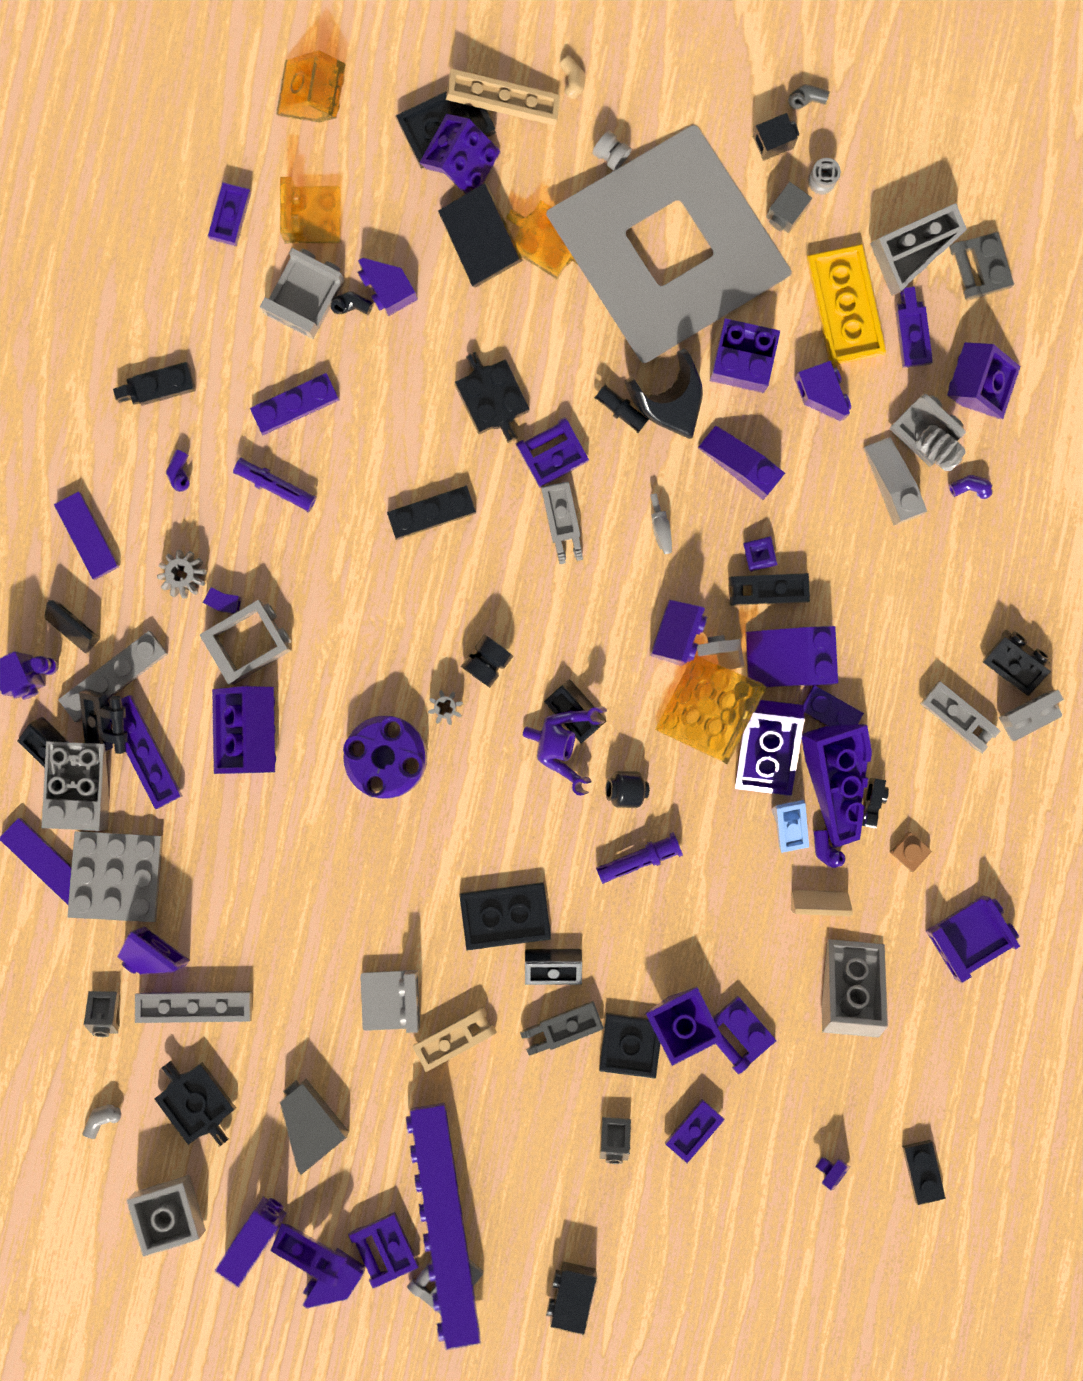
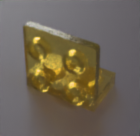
M280 177V234L284 242L340 243V187L295 186L292 177Z

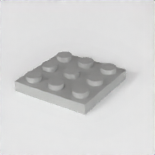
M75 831L67 918L156 922L163 836Z

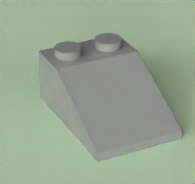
M828 939L822 995V1033L879 1038L888 1027L885 944Z

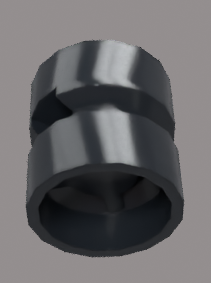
M484 634L475 646L477 652L469 654L461 667L484 685L491 688L499 677L498 670L505 669L514 656Z

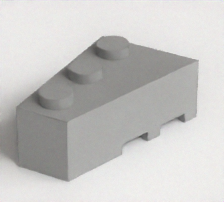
M956 203L870 243L891 296L901 292L907 284L967 230Z

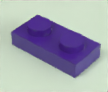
M222 182L208 233L210 240L237 246L251 197L250 189Z
M815 685L812 686L802 704L806 715L826 726L857 725L864 714Z
M701 1099L665 1141V1145L688 1163L725 1119L707 1102Z

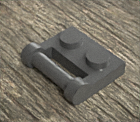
M998 232L967 241H959L949 246L951 255H955L965 287V291H963L965 300L1006 290L1015 285ZM968 251L972 253L982 286H976L966 254Z

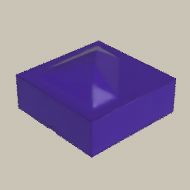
M771 536L743 543L750 572L778 565Z

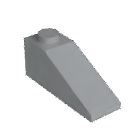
M891 437L865 446V454L893 526L926 513L927 509L919 488Z

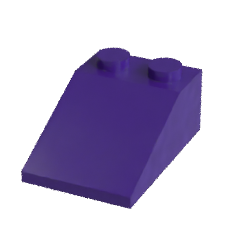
M835 626L745 632L748 688L816 686L838 683Z
M746 698L735 789L792 796L804 725L803 705Z

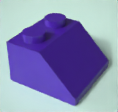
M964 342L962 351L958 356L953 378L949 383L947 396L960 406L998 419H1004L1021 366L994 344Z

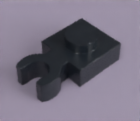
M869 779L862 826L877 827L879 809H881L882 803L886 804L889 794V788L885 787L886 780Z

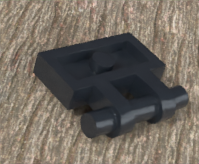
M89 689L79 692L84 743L105 744V751L112 749L114 744L116 754L125 753L128 732L124 730L123 718L126 717L125 707L122 706L121 696L110 697L109 705L108 694Z

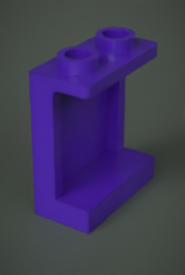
M983 895L926 930L955 980L961 983L972 977L970 973L1009 949L1016 950L1020 947L1016 940L1019 938V934L1011 923L1007 924L1002 917L1004 910L995 898L991 899Z

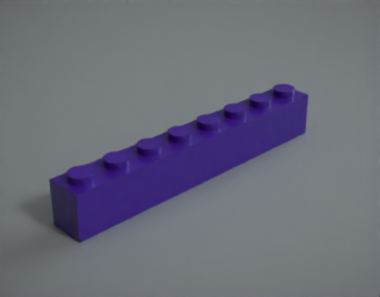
M444 1102L411 1108L410 1116H406V1126L408 1134L413 1133L415 1145H410L412 1163H418L419 1174L414 1175L416 1191L417 1193L422 1192L423 1204H419L421 1222L426 1221L428 1233L423 1234L425 1251H431L432 1263H428L430 1282L435 1281L437 1289L436 1293H432L434 1311H440L441 1322L437 1323L439 1342L444 1341L446 1350L481 1344L446 1105Z

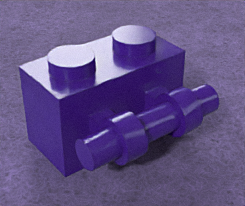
M16 651L1 657V694L12 696L14 699L22 697L23 700L39 694L38 689L46 686L41 674L53 675L59 668L58 663L52 658L43 656L33 658L32 655Z

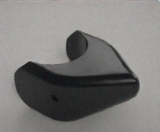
M683 348L677 352L680 366L677 381L666 392L658 395L644 394L632 377L625 379V384L636 408L644 416L665 429L691 439L694 435L702 403L703 387L691 355Z

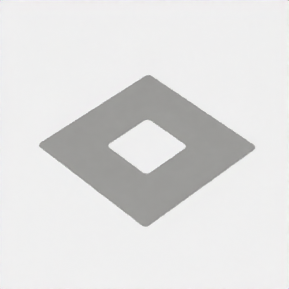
M696 125L681 131L553 206L546 212L553 227L642 363L651 361L788 278L792 273L790 267ZM674 201H680L712 248L713 256L669 283L660 286L656 283L626 236V230Z

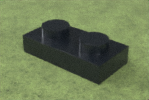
M926 1140L902 1146L915 1203L921 1205L946 1199L932 1141Z

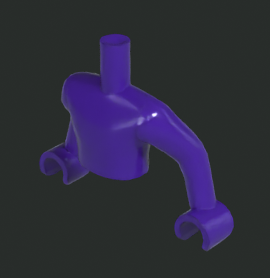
M604 706L594 707L589 711H568L549 715L544 719L541 731L530 727H525L523 730V737L539 742L537 751L538 761L573 783V792L578 796L589 793V791H585L582 788V783L589 784L592 781L589 777L582 778L566 764L557 760L568 761L573 752L575 733L564 729L561 724L589 721L594 725L602 724L605 721L597 717V712H607Z

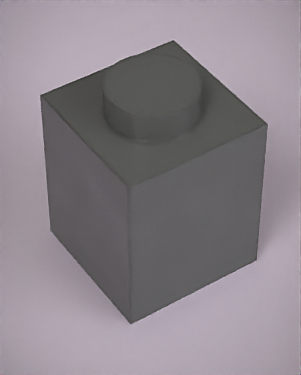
M789 182L770 207L766 218L769 219V223L779 231L784 230L789 234L808 208L812 197Z

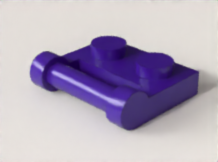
M566 417L558 420V424L529 440L525 442L521 440L515 443L539 488L589 462ZM561 434L565 435L567 440L533 458L530 451Z
M739 996L713 1017L717 1027L724 1023L748 1051L741 1057L723 1035L724 1040L716 1043L718 1048L733 1064L732 1068L737 1074L745 1071L754 1060L777 1041Z
M395 1212L364 1227H359L348 1234L351 1243L356 1244L370 1275L368 1280L372 1288L379 1287L419 1267V1263ZM372 1235L387 1268L386 1271H380L366 1241V1237Z

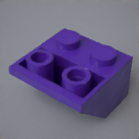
M725 318L709 381L764 393L769 386L780 330Z
M669 600L650 656L679 666L685 665L687 661L691 662L698 647V644L694 643L695 636L703 632L707 621V616L703 615L705 608Z

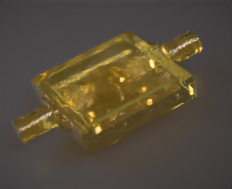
M540 200L535 210L527 215L526 218L514 211V209H511L506 219L519 227V232L514 242L522 258L557 280L565 267L571 264L572 261L577 264L546 215L547 210L552 208L550 205Z

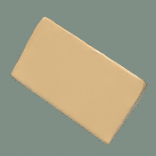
M793 890L791 892V911L795 914L853 915L850 897L847 892Z

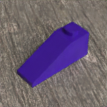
M718 426L712 429L698 447V449L762 500L768 496L785 475V472L764 455Z

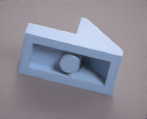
M800 800L775 805L772 808V813L777 824L778 844L781 853L808 848L809 839L805 801Z

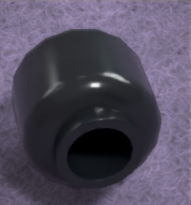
M617 771L606 781V798L616 808H638L643 804L644 799L649 797V783L644 781L642 774L637 771Z

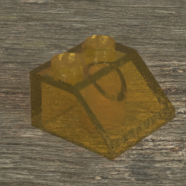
M320 50L285 60L276 114L282 117L313 122H323L337 118L346 63Z

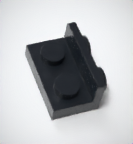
M1005 630L998 643L984 657L983 663L1029 697L1051 672L1050 658L1042 650L1036 649L1034 651L1026 645V639L1019 633H1010L1008 630Z

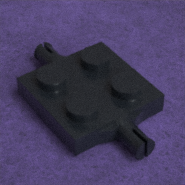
M477 352L467 355L466 358L473 371L469 376L455 381L454 385L478 435L491 429L501 428L507 443L516 440L518 436L511 423L517 417L528 413L530 408L506 359L491 366H483Z
M172 1061L164 1065L161 1069L171 1082L166 1090L155 1097L154 1100L186 1143L189 1145L198 1137L208 1133L211 1134L219 1147L227 1142L229 1138L219 1125L227 1115L236 1109V1106L204 1063L201 1062L191 1071L182 1074L179 1073Z

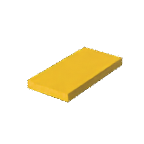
M863 244L807 255L806 260L827 355L832 366L885 355L886 348Z

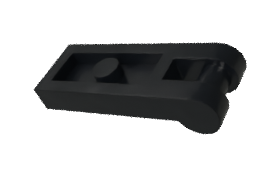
M809 573L728 577L729 586H732V597H729L730 606L810 602ZM751 585V595L743 596V586Z

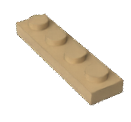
M451 68L446 100L555 126L558 120L560 95Z

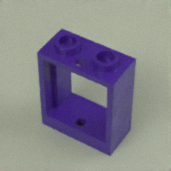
M263 1196L214 1271L239 1287L287 1214L283 1210V1205L273 1198L267 1199Z

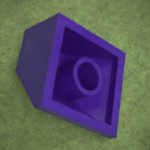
M145 926L132 931L128 935L117 956L123 961L121 963L122 966L133 974L136 972L139 974L175 972L186 966L190 961Z

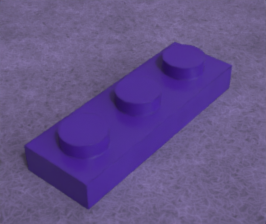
M327 373L257 404L251 407L250 410L261 434L264 436L339 401V398Z

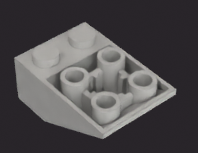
M46 742L41 828L107 830L109 790L105 744Z

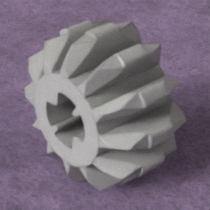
M930 425L926 430H923L915 443L916 449L944 471H951L962 461V457L966 453L965 448L936 425Z
M177 550L176 559L172 555L167 554L168 565L164 563L159 564V567L165 570V573L157 575L159 580H166L161 585V588L165 591L170 589V596L176 597L180 592L181 597L187 599L188 590L197 595L199 592L195 585H205V581L199 579V576L207 574V570L198 569L203 564V561L200 558L194 560V553L190 551L184 557L183 551ZM179 570L187 573L185 579L177 576Z

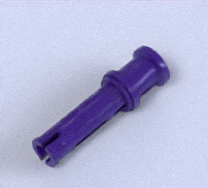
M674 832L670 833L669 837L655 843L652 841L647 842L646 847L639 851L597 866L596 870L602 884L651 864L659 866L661 861L676 855L679 857L683 856Z

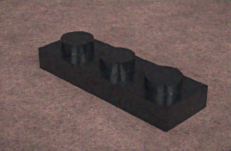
M467 486L387 512L396 540L476 514Z

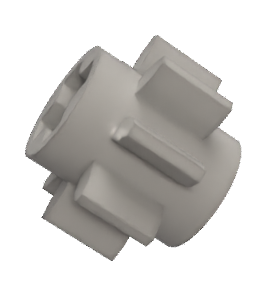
M440 690L439 699H429L434 703V709L429 710L428 713H436L438 715L436 723L439 724L442 718L447 719L449 725H452L451 717L454 715L457 717L462 716L457 712V707L463 705V702L458 701L455 703L453 700L455 692H452L449 697H445L443 691ZM450 700V707L453 708L451 714L446 712L444 716L441 715L442 709L438 707L440 702L446 703Z

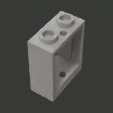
M257 600L200 634L202 641L225 680L230 685L240 682L291 651L288 644L292 641L283 627L278 629L274 622L277 615L269 603L264 605L263 602ZM258 612L277 647L237 670L220 642L218 635Z

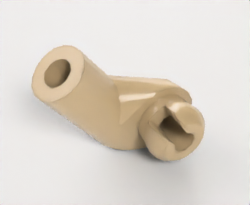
M567 56L561 61L559 66L569 76V84L564 89L565 94L569 98L575 99L578 97V94H582L584 91L585 74L570 56Z

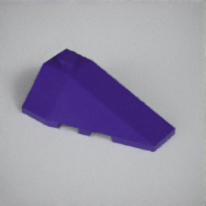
M868 725L824 726L803 733L801 739L805 761L832 846L837 848L860 840L864 815V805L862 804L864 788H867L868 778H866L867 762H871L872 755Z

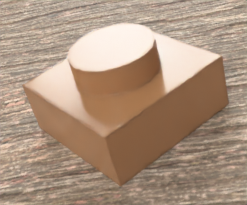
M908 832L890 854L910 872H914L932 851L915 835Z

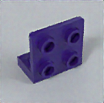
M446 114L419 163L425 169L444 173L467 194L484 183L500 154V150L470 119Z

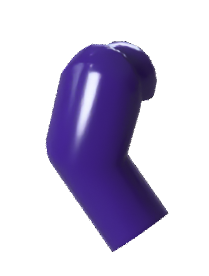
M176 449L166 469V475L172 488L182 492L190 486V480L183 469L189 455Z
M968 475L949 484V490L953 497L970 490L977 492V496L981 499H987L993 493L991 489L993 485L986 478Z
M828 830L813 831L816 857L829 867L836 868L842 866L845 863V855L829 845Z

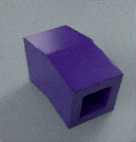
M211 587L203 603L220 612L235 614L240 611L242 598L236 595L224 594Z

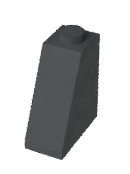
M307 1079L300 1084L296 1080L283 1091L286 1096L280 1101L297 1171L300 1175L346 1139L349 1134L348 1129Z

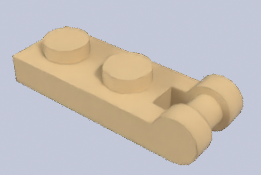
M484 1007L473 1011L412 1046L426 1072L497 1033L494 1026L490 1025L485 1016L488 1014ZM476 1022L480 1031L473 1035L468 1026Z

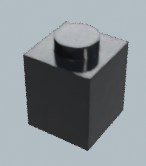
M785 113L756 125L752 137L762 160L765 161L794 149L799 137V131L795 121H790L788 114Z

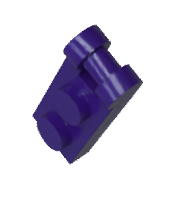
M283 1223L270 1250L330 1286H336L339 1278L337 1273L340 1266L343 1267L347 1259L345 1255L330 1249L291 1225ZM325 1260L330 1262L327 1270L322 1268Z

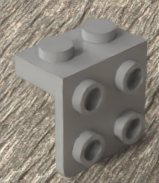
M924 393L889 429L931 467L934 463L919 452L915 446L923 430H926L930 425H936L956 441L962 438L966 432L963 429V423L956 416H949L942 409V403L935 396H928Z

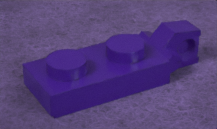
M907 287L900 292L901 304L896 305L902 368L930 365L933 363L926 306L923 307L922 301L917 302L915 287Z

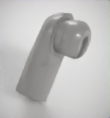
M111 1104L95 1108L89 1116L82 1135L90 1139H96L101 1125L109 1122L117 1123L122 1115L120 1108L114 1107Z

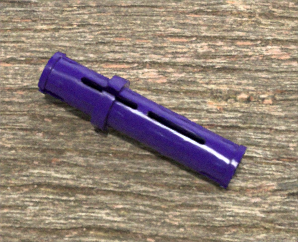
M242 457L239 458L233 469L235 475L237 474L254 483V487L258 489L264 488L306 510L308 513L313 508L317 496L311 495L271 474L270 470L266 467L261 469Z

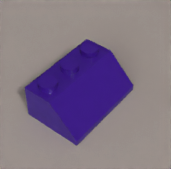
M242 686L212 689L214 774L275 772L276 727L274 724V687Z

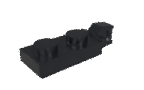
M187 362L132 376L133 378L126 379L127 385L113 388L115 399L119 403L132 400L133 405L141 404L142 406L196 391Z

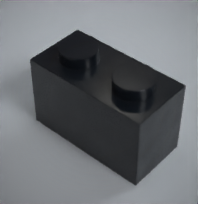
M563 1261L561 1270H555L552 1287L557 1288L554 1299L549 1298L546 1316L550 1317V1327L582 1335L585 1334L597 1280L595 1268Z

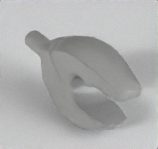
M657 493L651 494L650 497L654 513L651 514L654 536L664 554H670L672 552V539L666 511H661Z

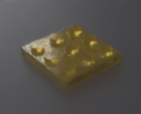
M695 655L694 659L689 662L655 730L728 765L767 687L762 683Z

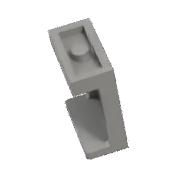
M291 248L289 252L291 258L270 298L264 297L260 309L264 315L314 340L331 308L332 300L337 296L344 283V278L340 273L341 269L333 263L326 261L323 264L315 260L316 256L303 248L300 251Z

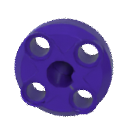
M376 716L360 723L349 735L343 747L344 767L350 781L357 789L370 797L388 799L406 794L419 783L427 765V749L419 731L409 722L393 716ZM393 722H397L400 725V733L395 738L390 737L388 734V727ZM357 741H361L365 746L364 753L359 757L352 750L354 743ZM410 758H415L419 763V769L414 774L409 773L406 769V762ZM376 776L380 777L383 781V788L378 793L371 788V781Z

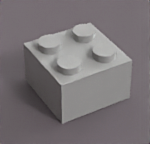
M190 1175L135 1191L126 1200L143 1257L197 1241L206 1231Z

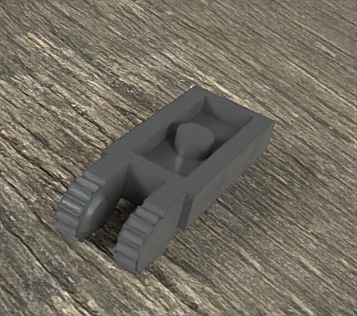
M594 1001L540 1021V1024L522 1030L520 1035L523 1039L544 1032L547 1041L535 1043L526 1049L528 1055H534L549 1048L553 1050L603 1030L604 1027Z

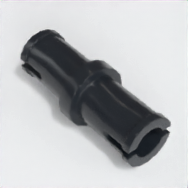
M606 384L594 397V399L614 413V418L623 420L636 433H639L649 420L630 405V400L627 398L624 400Z

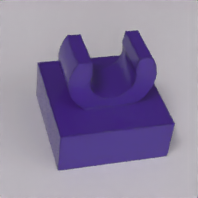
M822 1157L815 1167L827 1175L822 1184L829 1190H834L851 1166L842 1159H838L834 1165L828 1159Z

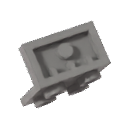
M418 970L363 972L360 975L363 1030L406 1029V1033H417L420 1029Z

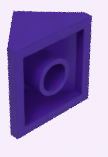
M698 987L668 996L646 1012L672 1066L724 1040Z

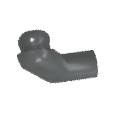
M805 84L790 94L789 105L793 109H801L812 101L826 105L830 91Z

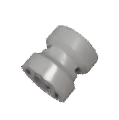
M607 131L594 147L592 154L599 159L607 161V166L615 171L628 158L632 148L626 143H620L614 133Z
M831 158L818 160L813 166L808 179L811 190L820 195L831 192L840 178L841 170L839 164Z

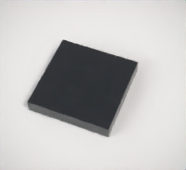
M606 1013L599 1071L656 1079L660 1041L649 1019Z

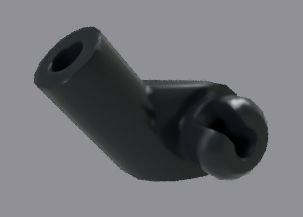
M350 291L335 297L330 307L335 314H344L356 309L369 315L374 303Z

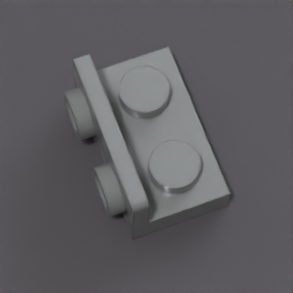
M1059 690L1047 691L999 716V719L1010 740L1016 741L1061 718L1062 713L1057 703L1064 699Z

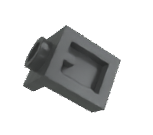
M88 991L84 1026L93 1036L108 1037L109 1034H118L119 1027L116 1024L120 996L118 992Z
M602 1118L600 1159H606V1163L622 1164L623 1161H628L630 1155L631 1119Z

